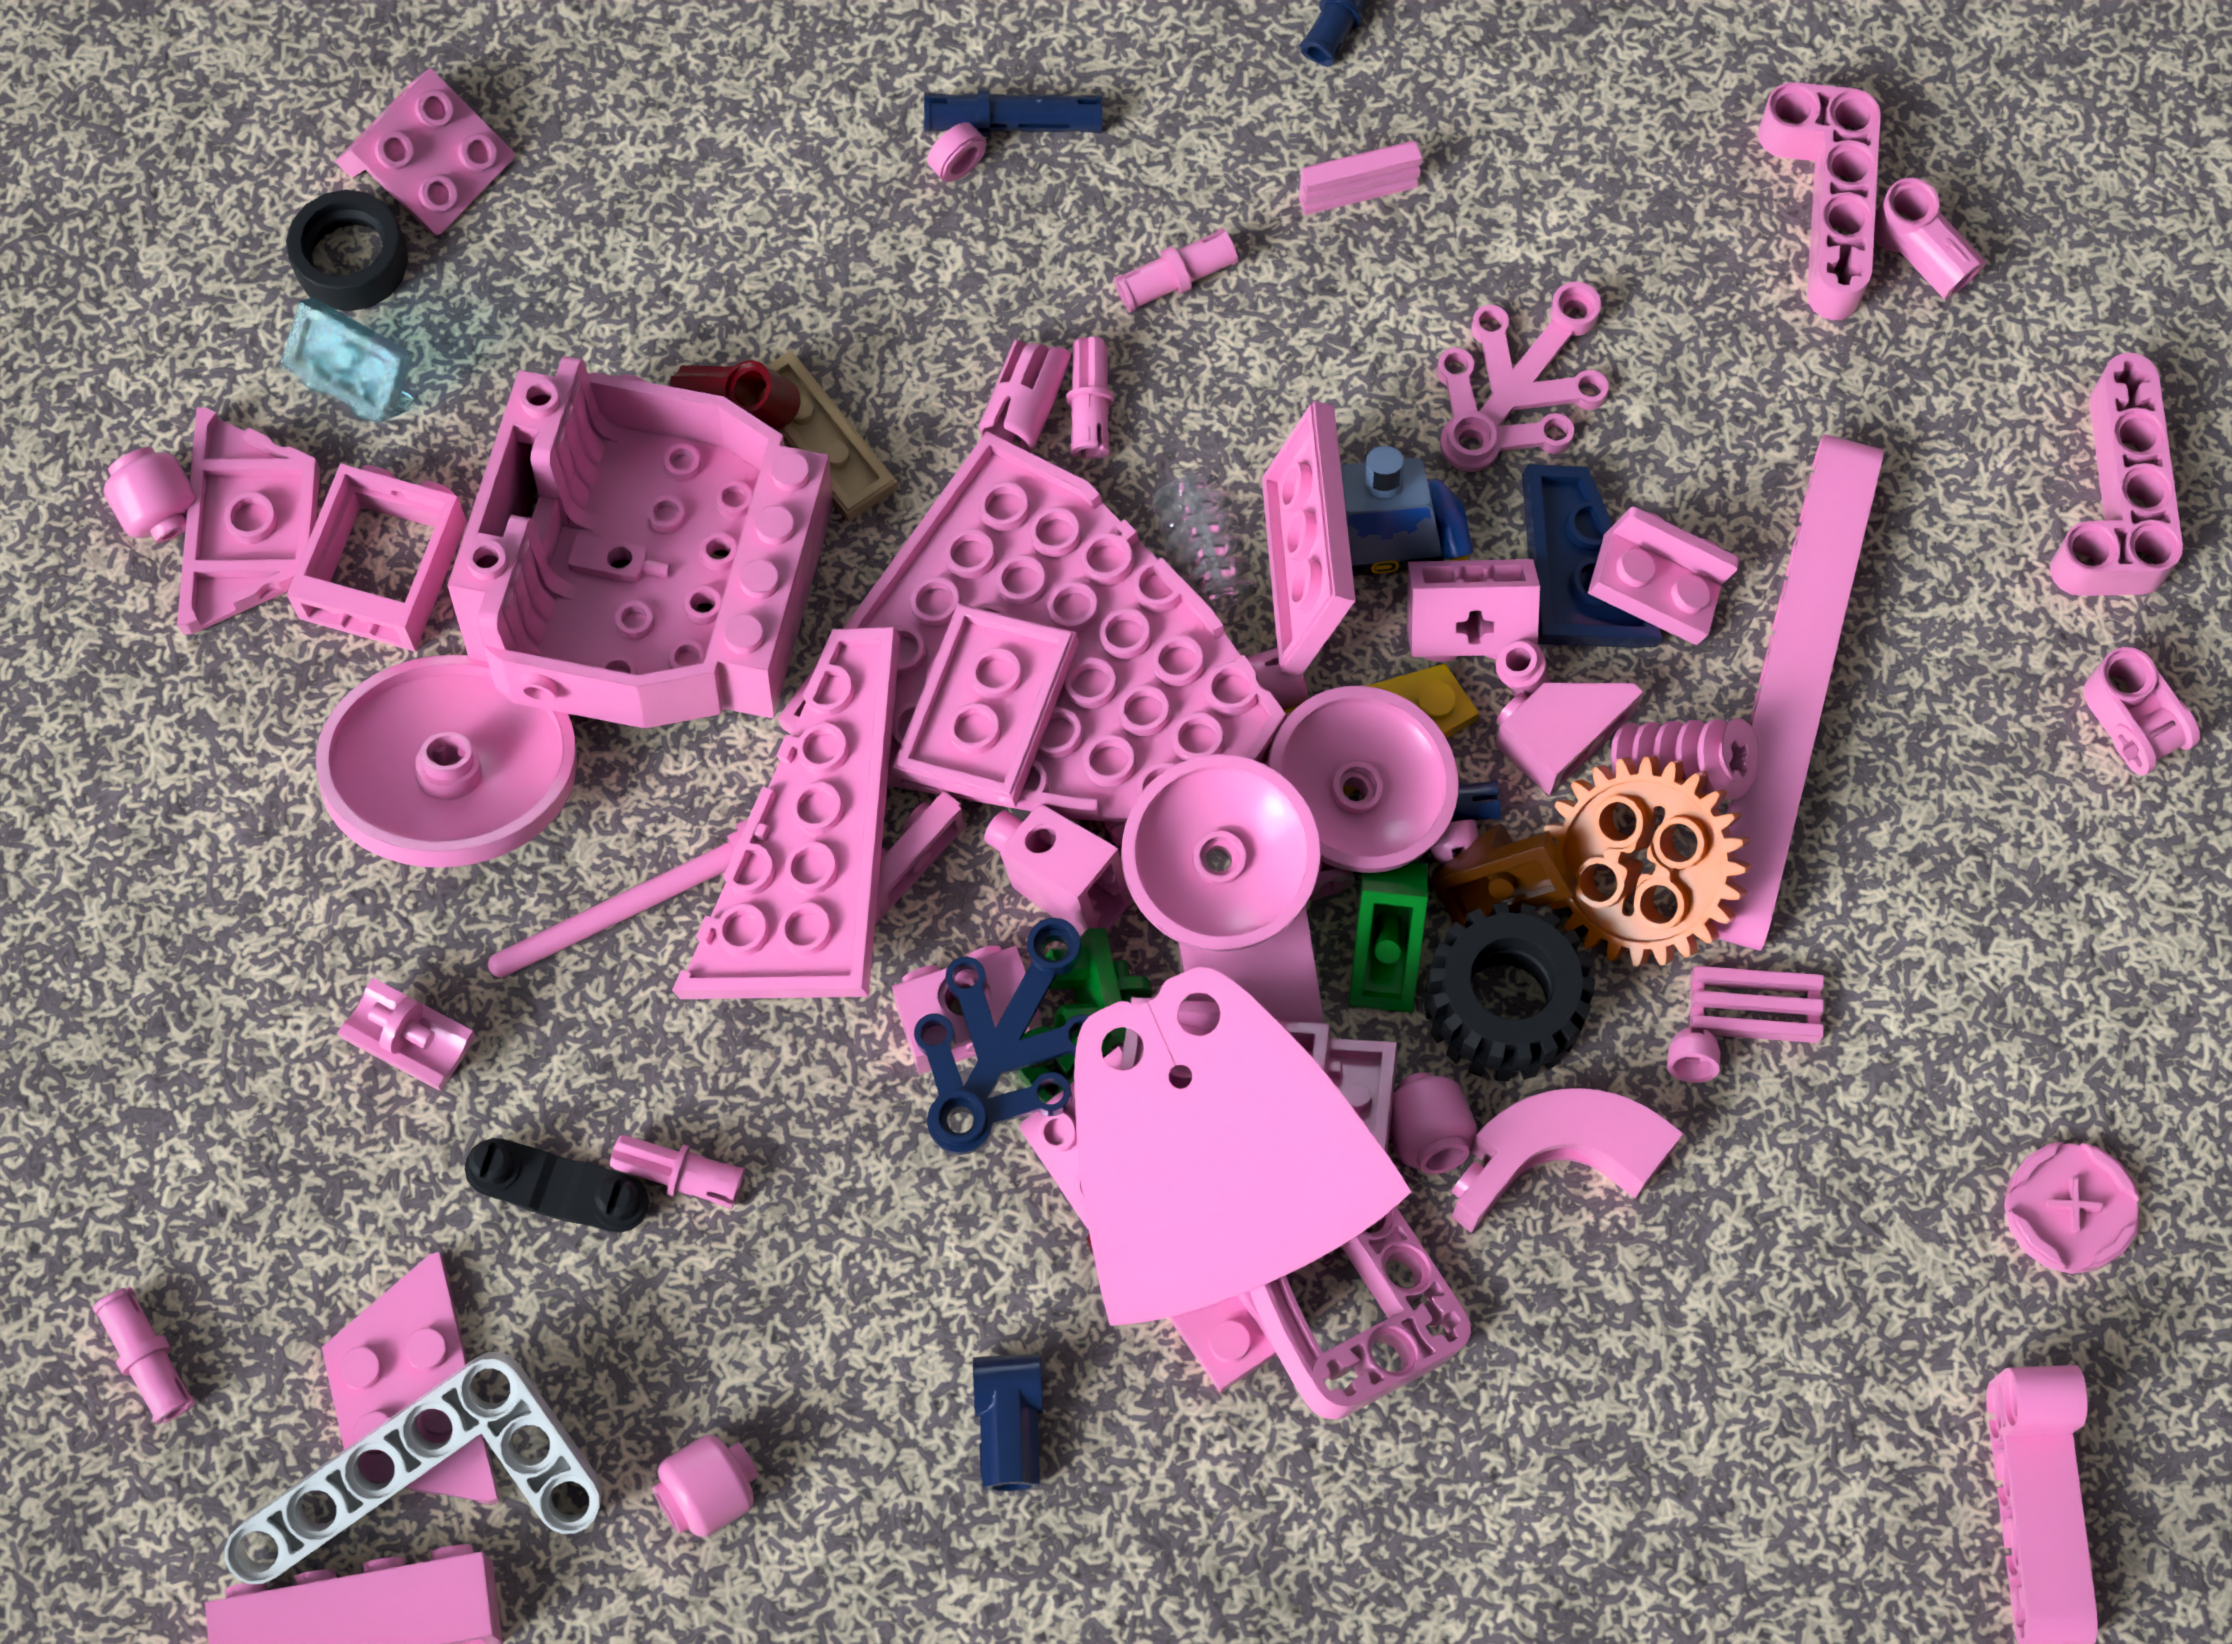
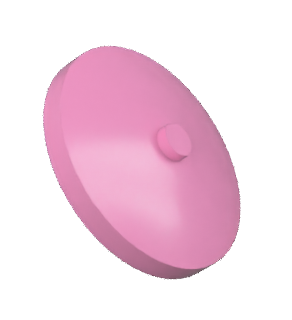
M438 655L406 661L389 667L366 679L351 690L330 713L322 728L316 749V769L324 805L336 825L351 840L366 850L388 860L420 867L442 868L471 865L502 856L521 847L547 828L562 810L571 794L576 777L577 754L574 730L568 713L513 703L495 688L488 662L469 659L468 655Z

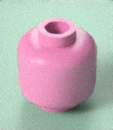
M143 447L124 455L108 468L111 476L105 483L103 493L127 535L135 538L153 536L156 543H163L185 532L187 508L193 504L195 494L190 485V480L174 455L166 452L155 453L152 447Z
M1421 1072L1401 1080L1396 1087V1091H1394L1389 1134L1401 1162L1411 1168L1421 1169L1426 1174L1445 1173L1463 1164L1469 1157L1470 1149L1474 1146L1473 1142L1478 1134V1127L1460 1084L1446 1076H1432L1430 1073Z
M704 1435L660 1463L658 1467L660 1482L654 1485L652 1490L664 1514L679 1534L688 1529L696 1536L707 1537L741 1517L752 1508L754 1496L750 1482L757 1479L759 1474L741 1443L737 1442L728 1448L719 1437Z

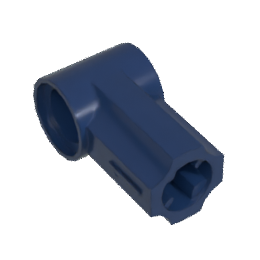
M1041 1354L973 1357L975 1417H980V1476L982 1477L983 1490L1005 1492L1041 1488L1038 1414H1043Z

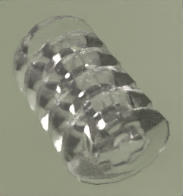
M1196 474L1182 477L1160 488L1153 497V509L1160 518L1159 531L1166 539L1165 553L1172 561V569L1214 612H1218L1250 599L1256 594L1257 585L1250 579H1240L1250 572L1251 564L1245 557H1234L1244 549L1245 543L1244 539L1239 535L1230 534L1238 527L1239 523L1236 515L1224 512L1232 505L1231 494L1227 491L1214 490L1219 484L1218 477L1215 475Z

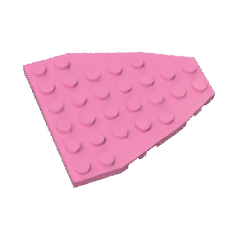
M987 431L843 628L894 627L900 637L887 786L940 795L943 789L896 778L892 767L958 603L1076 632L1078 637V647L1015 809L1032 812L1035 807L1044 805L1065 818L1126 822L1134 803L1143 790L1162 772L1180 762L1204 755L1228 754L1242 756L1263 763L1270 752L1276 734L1287 719L1286 713L1272 693L1265 690L1259 682L1257 672L1245 655L1241 656L1227 637L1224 626L1214 611L1162 557L1157 559L1139 541L1137 531L1125 519L1120 521L1104 505L1100 493L1088 481ZM815 667L778 717L782 729L792 734L806 703L803 694ZM944 790L954 798L1004 806Z

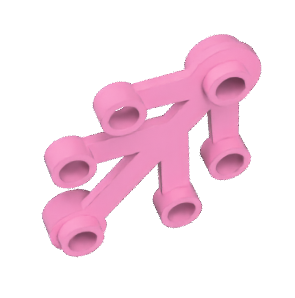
M1569 282L1557 289L1550 309L1552 321L1514 368H1512L1506 338L1509 317L1505 310L1496 305H1485L1475 312L1471 331L1474 338L1482 343L1492 396L1479 412L1477 411L1470 383L1475 365L1472 355L1462 348H1450L1440 355L1437 365V376L1447 386L1453 419L1446 423L1442 430L1440 449L1443 457L1450 465L1462 471L1477 472L1491 466L1502 451L1540 447L1545 452L1559 454L1570 447L1575 429L1572 421L1563 414H1548L1539 423L1503 426L1501 424L1515 410L1574 403L1584 410H1595L1604 404L1609 390V383L1607 378L1596 370H1584L1578 373L1576 377L1536 382L1572 336L1584 335L1590 332L1596 325L1601 309V299L1593 287L1583 282ZM1568 308H1576L1585 317L1583 319H1573L1566 316L1563 312ZM1491 318L1498 321L1501 328L1496 331H1487L1481 327L1479 322L1483 319ZM1451 361H1458L1466 367V371L1458 375L1451 374L1446 370L1445 365ZM1585 383L1594 384L1599 388L1600 394L1594 397L1586 396L1581 393L1579 386ZM1549 427H1559L1565 432L1566 437L1562 440H1552L1546 436L1544 431ZM1472 437L1480 442L1481 448L1469 450L1463 448L1459 442L1463 438Z

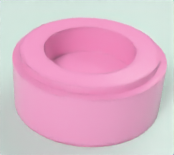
M971 123L957 124L946 131L933 145L927 158L928 166L943 181H956L973 170L980 162L986 150V139Z

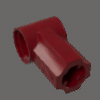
M753 360L743 361L735 366L681 365L679 371L670 377V387L723 396L774 430L782 429L790 424L798 414L801 404L800 392L790 379ZM766 388L763 398L758 402L760 394Z

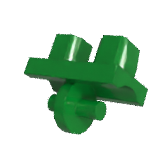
M1089 928L1080 937L1081 957L1079 962L1068 973L1056 975L1049 990L1073 989L1076 1004L1061 1005L1054 1013V1029L1064 1026L1073 1016L1081 1014L1091 1016L1093 1013L1119 1001L1131 1003L1132 997L1152 998L1153 995L1151 982L1148 978L1130 976L1128 964L1125 960L1113 962L1106 928ZM1066 945L1050 948L1045 957L1050 960H1059L1066 955L1068 948ZM1081 1027L1075 1029L1071 1034L1070 1040L1074 1045H1077ZM1126 1027L1113 1029L1106 1035L1101 1048L1103 1058L1110 1054V1048L1125 1040Z

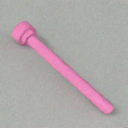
M748 819L735 824L737 831L727 835L729 842L493 954L488 961L490 973L499 978L509 976L724 873Z

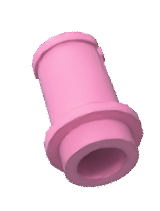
M1523 640L1512 642L1505 646L1498 654L1495 664L1497 675L1503 684L1511 688L1514 696L1523 693L1529 698L1543 683H1551L1550 676L1546 672L1545 655L1540 647L1534 643Z

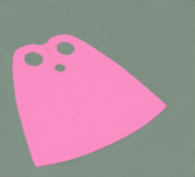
M1207 967L1187 970L1167 979L1161 986L1160 993L1154 999L1143 1004L1134 1005L1129 1002L1119 1001L1093 1013L1083 1023L1076 1046L1074 1070L1078 1162L1093 1255L1110 1326L1148 1322L1177 1316L1228 1300L1275 1281L1321 1258L1358 1236L1383 1218L1411 1193L1402 1175L1382 1146L1314 1058L1257 1000L1222 973ZM1198 992L1213 997L1218 1003L1221 1013L1216 1028L1209 1034L1202 1036L1191 1035L1186 1032L1179 1024L1177 1015L1183 999L1190 994ZM1120 1027L1131 1028L1136 1031L1142 1038L1144 1045L1143 1057L1140 1062L1127 1070H1117L1109 1066L1104 1060L1101 1050L1102 1042L1106 1035L1113 1029ZM1175 1064L1187 1066L1192 1072L1191 1084L1186 1088H1175L1169 1082V1073Z

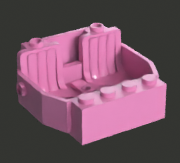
M568 356L561 358L555 377L518 370L447 584L469 659L488 662L495 688L513 703L645 729L720 715L722 709L774 719L833 508L829 455L785 447L782 434L723 396L649 383L634 375L624 374L617 377L596 372L588 373L583 359ZM538 490L539 497L532 518H528L536 491ZM719 550L729 553L723 559H713L710 557L713 552ZM621 560L631 562L624 568H614L611 566L613 563ZM702 603L714 606L712 610L705 613L694 610L696 606Z

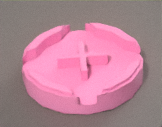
M2064 1142L2047 1144L2027 1156L2008 1181L2004 1207L2009 1230L2023 1251L2046 1268L2070 1274L2097 1271L2118 1259L2126 1251L2138 1232L2140 1218L2138 1219L2139 1210L2137 1202H2139L2136 1184L2121 1162L2099 1147L2084 1143L2081 1145L2063 1144Z

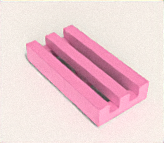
M1409 141L1303 167L1301 169L1299 201L1304 215L1418 188L1417 178L1420 177L1419 165H1422V156L1417 142Z
M1694 966L1691 971L1690 984L1691 1033L1702 1034L1703 1029H1706L1714 1036L1820 1043L1823 1038V1024H1821L1823 1000H1821V991L1824 987V975ZM1705 986L1806 993V998L1705 991ZM1704 1007L1806 1015V1023L1704 1016Z

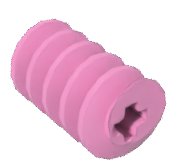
M1711 719L1706 724L1701 720H1688L1684 725L1680 721H1667L1663 725L1658 722H1645L1642 726L1637 723H1625L1617 729L1612 740V771L1616 777L1617 759L1631 757L1638 773L1642 759L1645 756L1657 755L1661 774L1671 761L1680 760L1683 761L1682 780L1686 781L1693 774L1703 771L1707 774L1701 792L1708 795L1724 789L1727 792L1724 800L1739 799L1748 792L1755 780L1759 763L1758 739L1752 726L1744 719H1731L1728 723L1723 719Z

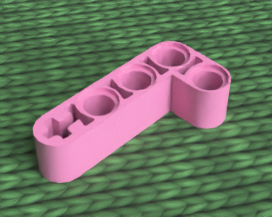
M1798 82L1784 83L1777 86L1769 95L1758 129L1759 142L1772 155L1782 158L1815 161L1807 284L1808 303L1813 311L1823 318L1843 320L1852 316L1859 308L1872 274L1880 108L1873 96L1859 89ZM1783 118L1790 119V120H1793V121H1794L1795 123H1797V124H1790V123L1784 122L1782 119H1783ZM1841 125L1851 126L1855 130L1845 129ZM1837 176L1848 177L1854 182L1843 181ZM1839 227L1847 230L1851 234H1841L1833 228ZM1837 267H1844L1841 274V284L1838 283V277L1834 274V270Z
M2128 352L2118 354L2109 361L2090 394L2089 404L2105 520L2085 521L2073 526L2067 533L2050 564V573L2053 581L2061 590L2072 595H2143L2152 593L2162 586L2182 555L2183 541L2160 377L2156 366L2148 358L2140 354ZM2121 441H2129L2135 444L2141 452L2132 451ZM2129 496H2136L2144 500L2149 508L2134 504ZM2136 552H2144L2150 555L2157 565L2142 561ZM2074 553H2081L2090 557L2095 566L2081 563L2074 556Z
M2078 1365L2005 1368L1990 1381L1987 1387V1413L1994 1412L1995 1420H1988L1996 1480H2003L2004 1486L1997 1488L2004 1548L2012 1549V1555L2006 1556L2015 1635L2018 1644H2095L2097 1638V1608L2073 1433L2083 1427L2086 1422L2088 1404L2085 1379Z

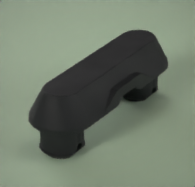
M498 1138L479 1142L472 1148L466 1158L464 1169L466 1178L475 1191L485 1196L506 1201L531 1212L570 1223L588 1225L609 1232L619 1233L634 1229L642 1223L648 1213L649 1197L646 1188L639 1180L624 1173L585 1162H577L544 1150Z

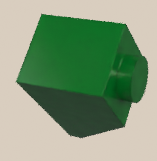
M1411 862L1389 871L1361 873L1348 1006L1413 1013L1428 900V864Z

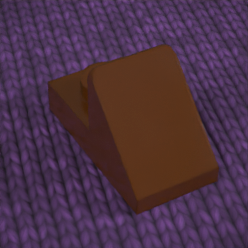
M1501 823L1490 828L1475 840L1469 848L1460 852L1435 872L1431 877L1430 883L1454 924L1458 922L1464 926L1467 914L1478 908H1481L1485 916H1490L1494 904L1508 902L1509 913H1519L1522 903L1538 908L1573 897L1577 880L1549 831L1513 842Z

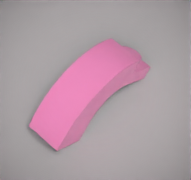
M1573 1088L1547 1091L1530 1096L1500 1112L1476 1135L1473 1142L1474 1146L1470 1152L1487 1165L1482 1167L1476 1161L1473 1162L1456 1183L1451 1193L1458 1197L1459 1200L1451 1217L1473 1233L1510 1185L1522 1173L1538 1164L1558 1160L1574 1161L1588 1165L1604 1174L1636 1199L1674 1151L1684 1133L1648 1107L1615 1093L1595 1089Z

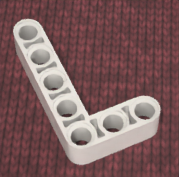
M487 1352L473 1359L250 1515L229 1536L225 1546V1562L229 1571L238 1580L248 1584H263L276 1578L480 1434L483 1435L541 1520L553 1531L561 1534H575L586 1529L595 1520L600 1508L602 1485L591 1465L521 1365L510 1355L502 1352ZM494 1368L504 1373L510 1382L509 1397L499 1403L483 1401L474 1390V1377L477 1372ZM427 1409L443 1411L449 1416L453 1425L451 1438L442 1443L426 1441L417 1429L418 1414ZM524 1425L540 1427L548 1435L550 1450L544 1456L537 1459L525 1458L514 1448L513 1433ZM376 1449L386 1452L392 1458L395 1465L393 1479L385 1483H374L366 1479L359 1468V1459L363 1452ZM573 1481L583 1486L589 1495V1506L578 1514L560 1512L554 1506L551 1499V1491L558 1484ZM311 1490H320L328 1493L336 1504L335 1519L328 1523L311 1521L302 1509L303 1495ZM253 1531H262L273 1537L278 1546L276 1561L269 1564H260L247 1556L244 1549L246 1534Z

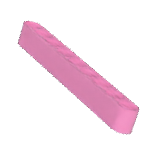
M1823 434L1812 466V469L1815 471L1810 474L1799 519L1801 526L1797 527L1785 575L1788 576V579L1784 580L1772 631L1775 632L1774 635H1770L1758 686H1761V688L1756 692L1749 724L1752 726L1758 739V770L1748 792L1739 799H1733L1732 802H1729L1726 812L1727 814L1740 811L1742 815L1735 824L1729 827L1731 836L1750 837L1749 844L1734 850L1735 859L1752 864L1751 871L1734 875L1733 882L1742 886L1748 893L1746 897L1740 900L1726 899L1725 903L1737 916L1734 921L1725 924L1712 920L1720 936L1717 940L1761 951L1765 943L1882 465L1884 449Z

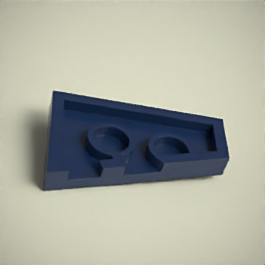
M1528 464L1522 474L1528 558L1534 560L1540 584L1538 645L1626 648L1657 647L1663 640L1657 626L1588 594L1604 534L1613 526L1589 468Z

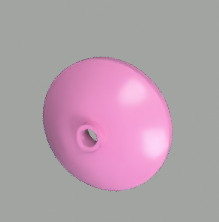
M1337 687L1316 694L1304 701L1287 717L1273 740L1267 761V766L1285 777L1298 790L1309 806L1319 834L1320 860L1348 871L1361 873L1384 872L1400 868L1415 861L1430 850L1447 829L1456 808L1459 786L1458 771L1451 747L1440 728L1422 709L1411 701L1390 691L1375 687ZM1353 786L1357 788L1361 793L1362 800L1352 801L1348 799L1343 792V787Z
M1228 754L1204 755L1185 760L1165 770L1139 795L1127 818L1123 833V873L1127 887L1136 905L1143 915L1165 935L1177 942L1201 950L1215 952L1242 950L1256 946L1276 936L1288 927L1302 911L1311 896L1319 872V834L1315 819L1306 801L1298 790L1277 771L1263 763L1242 756ZM1213 851H1222L1229 856L1231 865L1224 871H1214L1207 865V855Z

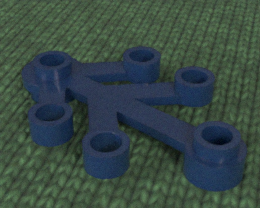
M1048 918L1040 921L1032 928L1027 939V948L1032 963L996 1028L984 993L987 986V977L982 964L975 958L965 956L955 959L948 966L946 982L950 992L960 1001L978 1060L965 1085H963L951 1051L955 1045L956 1034L950 1020L941 1014L932 1013L923 1016L917 1022L914 1029V1037L920 1051L928 1057L939 1096L929 1108L927 1126L933 1141L942 1150L956 1155L970 1154L979 1150L988 1142L994 1125L1038 1111L1046 1116H1058L1069 1108L1072 1101L1069 1082L1064 1076L1056 1072L1041 1074L1034 1080L1031 1087L990 1097L1003 1074L1067 1054H1071L1074 1057L1076 1055L1077 1045L1071 1042L1070 1037L1075 1029L1082 1027L1089 1015L1073 1016L1062 1027L1022 1039L1056 975L1068 973L1080 960V938L1075 927L1068 921L1060 918ZM1054 941L1064 943L1068 948L1066 955L1059 960L1046 958L1043 955V951L1049 943ZM964 969L974 970L979 976L975 985L970 988H961L954 983L956 975ZM932 1026L945 1028L947 1030L945 1040L939 1045H928L925 1043L923 1035L928 1028ZM1056 1084L1064 1090L1063 1097L1059 1102L1046 1104L1039 1099L1040 1091L1046 1085ZM960 1112L969 1113L974 1118L972 1127L963 1133L954 1132L949 1128L951 1118Z

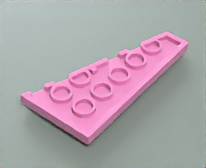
M894 627L832 629L803 694V698L806 701L792 735H785L776 755L780 762L768 788L762 787L722 876L726 883L711 917H704L696 935V939L699 941L697 949L687 971H680L672 989L679 999L869 997L900 637Z

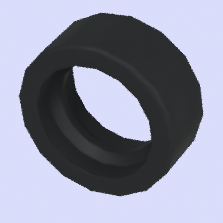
M346 189L324 193L304 205L291 221L286 238L289 262L298 282L311 299L330 309L347 312L366 309L390 297L403 281L409 261L406 242L398 220L386 203L366 192ZM351 225L370 227L377 231L381 237L383 245L381 253L370 266L357 273L343 276L325 274L319 271L313 262L312 254L316 245L325 235L337 228Z

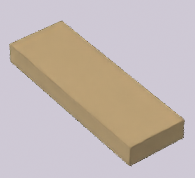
M792 350L767 365V367L790 379L800 392L801 404L798 414L790 424L776 431L783 435V441L790 448L829 455L833 504L848 522L898 490L897 480ZM766 388L760 394L758 402L763 398Z

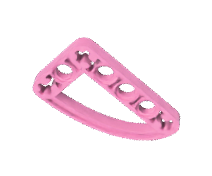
M1397 1207L1377 1221V1232L1369 1233L1363 1231L1358 1236L1341 1245L1388 1319L1322 1352L1302 1314L1286 1275L1250 1291L1270 1341L1293 1384L1308 1407L1323 1418L1334 1420L1344 1418L1447 1363L1468 1343L1471 1335L1470 1320L1464 1308ZM1394 1260L1405 1264L1414 1276V1287L1407 1289L1395 1285L1387 1275L1386 1262ZM1424 1295L1428 1302L1425 1305L1422 1302L1413 1310L1411 1305ZM1441 1324L1446 1330L1447 1335L1444 1337L1442 1334L1433 1337L1428 1332L1427 1326L1434 1327ZM1380 1342L1393 1347L1401 1359L1400 1371L1391 1372L1381 1368L1375 1362L1372 1355V1345ZM1354 1367L1358 1377L1344 1391L1340 1388L1330 1391L1324 1382L1327 1378L1336 1380L1347 1374Z

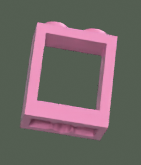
M340 464L286 594L298 618L416 652L467 523L458 496L447 487L435 482L422 481L420 485L398 480L392 473L377 466L364 465L361 469ZM361 507L435 527L405 603L331 583Z

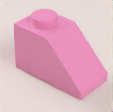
M1543 683L1529 698L1520 693L1504 707L1497 717L1500 728L1495 747L1550 796L1612 737L1619 727L1624 725L1635 714L1643 691L1634 683Z

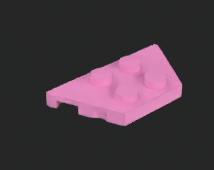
M196 408L190 485L194 491L195 499L193 504L187 508L177 625L183 634L197 633L288 592L317 520L320 467L316 458L290 446L280 447L274 444L269 436L249 427L244 431L218 418L216 412L208 408Z
M440 1252L429 1254L321 1347L344 1450L468 1364L445 1262ZM427 1409L418 1414L417 1429L426 1441L442 1443L451 1438L453 1425L449 1416L443 1411ZM482 1434L404 1487L415 1492L437 1496L438 1494L474 1500L481 1504L493 1505L500 1503L487 1442ZM376 1449L368 1450L361 1454L359 1468L366 1479L374 1483H385L393 1479L395 1465L392 1458L386 1452Z

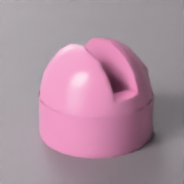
M1461 820L1449 823L1439 840L1430 848L1433 858L1441 866H1444L1453 859L1452 853L1466 850L1479 838L1476 820Z
M1685 1027L1676 1033L1670 1041L1668 1048V1072L1681 1081L1702 1083L1714 1079L1720 1071L1721 1052L1717 1038L1706 1029H1703L1702 1034L1691 1033V1027Z

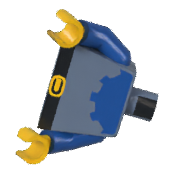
M1379 446L1368 453L1366 463L1341 465L1353 576L1408 571V562L1443 561V559H1450V561L1469 560L1468 554L1473 553L1465 507L1462 501L1440 479H1427L1422 460L1418 458L1404 459L1402 453L1396 448Z

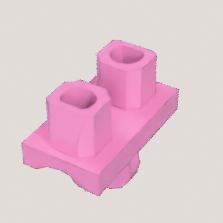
M373 977L367 985L357 1008L337 1032L345 1041L441 1092L476 1037L473 1030Z

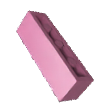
M462 1544L435 1549L431 1552L432 1561L405 1565L403 1557L371 1560L363 1564V1573L339 1578L336 1577V1570L331 1569L304 1572L294 1576L295 1586L268 1590L267 1583L233 1585L225 1589L226 1598L205 1602L209 1644H501L503 1642L493 1561L483 1552L474 1553L472 1545Z

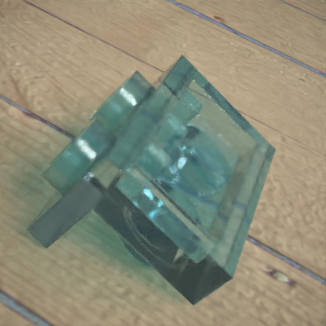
M314 297L299 302L280 367L300 377L301 383L305 387L315 392L330 394L350 405L351 411L355 415L368 421L381 423L411 410L414 401L412 396L402 391L414 355L413 352Z

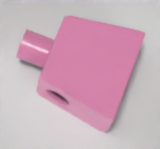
M1044 805L1035 807L1024 821L1007 810H1003L988 825L984 841L1000 852L1012 887L1053 918L1064 919L1071 923L1077 930L1079 937L1089 928H1106V932H1108L1133 901L1124 877L1118 848Z

